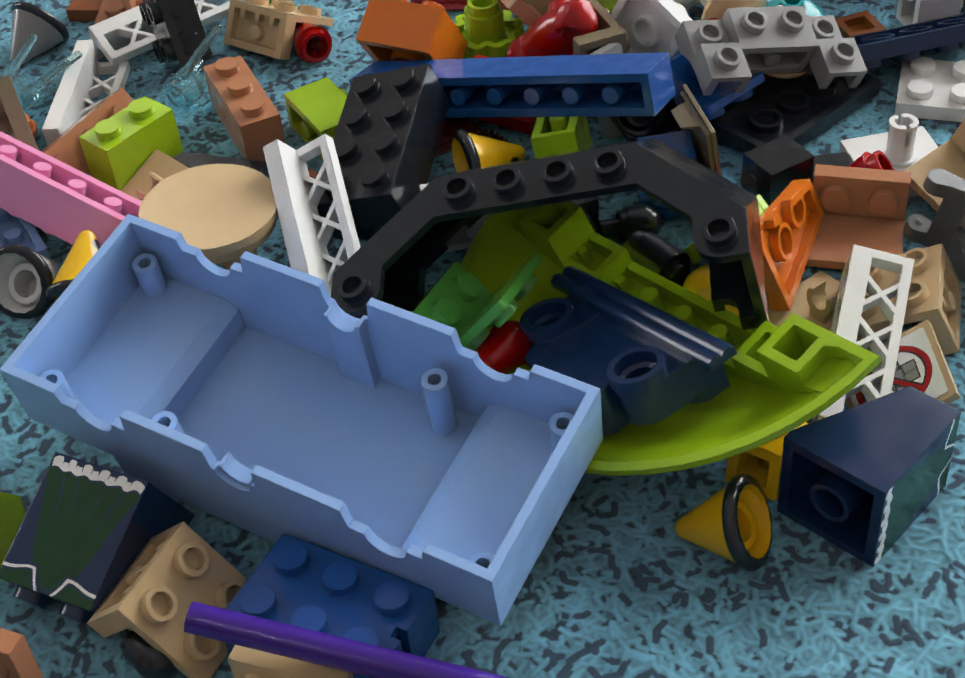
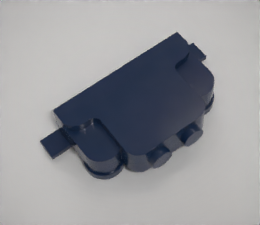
M574 266L566 267L562 274H555L550 281L553 288L568 295V297L550 298L540 301L528 308L520 318L522 331L532 346L525 356L530 371L534 364L600 388L603 436L612 435L630 423L635 425L658 423L687 403L699 404L707 402L730 387L723 363L737 354L735 346Z

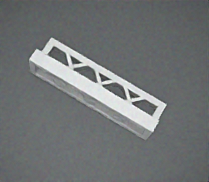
M194 0L202 26L228 16L230 0H227V3H225V0ZM139 6L88 27L89 40L92 39L97 58L106 57L112 66L153 49L152 41L156 40L152 25H145Z
M92 39L77 40L42 127L47 146L100 102L94 103L91 99L103 93L109 96L121 87L125 88L131 70L129 61L121 62L115 66H112L110 62H99ZM116 74L104 81L99 79V75Z
M323 134L297 150L276 139L264 146L263 151L290 268L323 279L331 296L333 273L361 248L333 138ZM322 153L324 162L316 179L309 176L306 162ZM328 190L332 192L333 202L326 218L319 216L317 206L324 191ZM334 229L342 232L343 242L334 258L329 256L327 244Z
M853 245L841 274L830 331L865 349L870 348L873 353L880 356L882 369L866 376L843 397L823 412L814 416L811 423L842 412L845 399L860 391L868 401L892 392L915 259ZM870 267L898 273L897 284L882 291L869 275ZM867 292L870 297L865 299V293ZM894 297V303L892 304L889 299ZM878 306L890 321V325L874 333L861 314ZM859 334L862 339L856 342L857 335ZM887 339L886 347H885V346L883 345L882 341H884V340ZM877 383H879L878 391L873 386Z

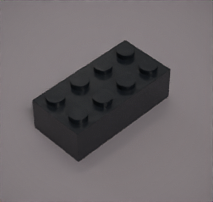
M429 63L375 74H364L354 77L333 141L358 237L375 235L420 192V185L427 184L450 102ZM328 190L324 191L317 206L319 216L326 218L333 202L332 192ZM334 229L332 233L334 238L343 239L342 232Z

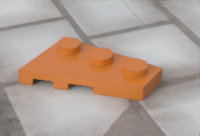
M810 178L792 180L759 217L766 297L771 311H790L825 214Z

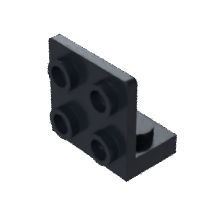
M143 0V3H139L142 19L146 26L152 25L156 40L152 41L156 58L160 64L165 62L167 69H182L188 67V62L212 55L194 0Z

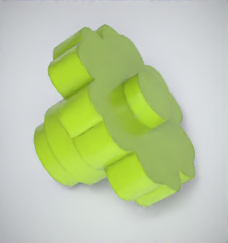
M467 0L464 13L455 17V24L468 42L463 59L474 58L477 54L490 58L507 57V49L511 45L510 43L524 34L523 21L520 18L512 17L511 11L503 10L498 0Z

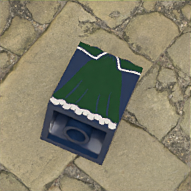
M909 386L790 431L784 437L777 512L874 567L945 488L961 411Z
M55 452L0 568V579L17 587L13 594L14 598L42 609L46 608L49 600L63 604L59 611L60 615L88 625L87 622L153 536L183 521L189 525L194 518V514L148 481Z

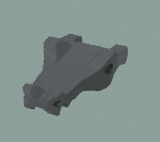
M932 169L929 171L923 187L928 194L943 198L933 221L921 214L910 215L904 225L903 233L910 241L922 244L925 247L942 243L959 281L965 282V180L944 169Z

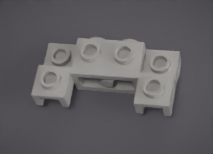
M777 5L773 7L727 8L722 19L682 21L675 35L679 52L691 63L703 96L712 95L718 82H731L735 93H743L753 73L803 72L808 62L819 89L828 88L834 77L839 76L845 77L849 88H856L868 72L854 37H842L834 15L807 16L804 6Z

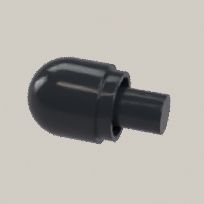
M647 204L623 207L622 210L616 211L615 218L598 220L597 222L599 235L605 238L619 236L621 242H625L637 231L658 234L662 226V218L658 210Z
M125 629L118 632L125 639L123 642L125 658L143 678H170L177 672L178 669L166 655L153 648L135 631Z

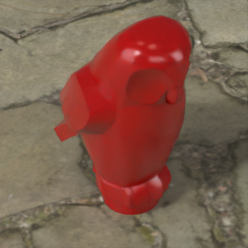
M550 0L547 12L539 17L525 34L510 43L511 45L507 49V57L573 55V37L598 30V19L593 6L587 0Z

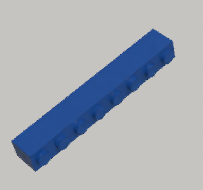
M669 52L375 61L354 76L359 77L364 74H375L429 63L450 99L445 118L656 116L676 95Z

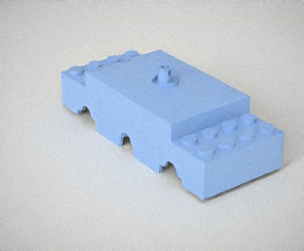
M127 214L0 368V372L30 419L114 455L124 474L148 481L170 497L273 543H276L281 535L285 533L434 590L435 598L499 626L502 625L603 440L601 391L598 387L534 364L530 372L518 367L514 374L499 373L487 366L480 359L478 352L462 347L456 328L372 297L366 304L368 315H363L361 319L355 318L343 311L335 299L331 298L323 279L247 251L240 257L241 264L234 262L230 270L220 268L209 261L199 248L187 244L181 233L131 214Z

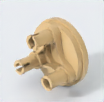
M207 164L177 172L155 185L142 200L138 216L144 220L181 233L186 243L199 248L213 264L222 263L227 270H230L234 262L241 264L240 257L245 251L258 255L257 247L268 239L275 228L278 211L271 181L263 173L242 165Z

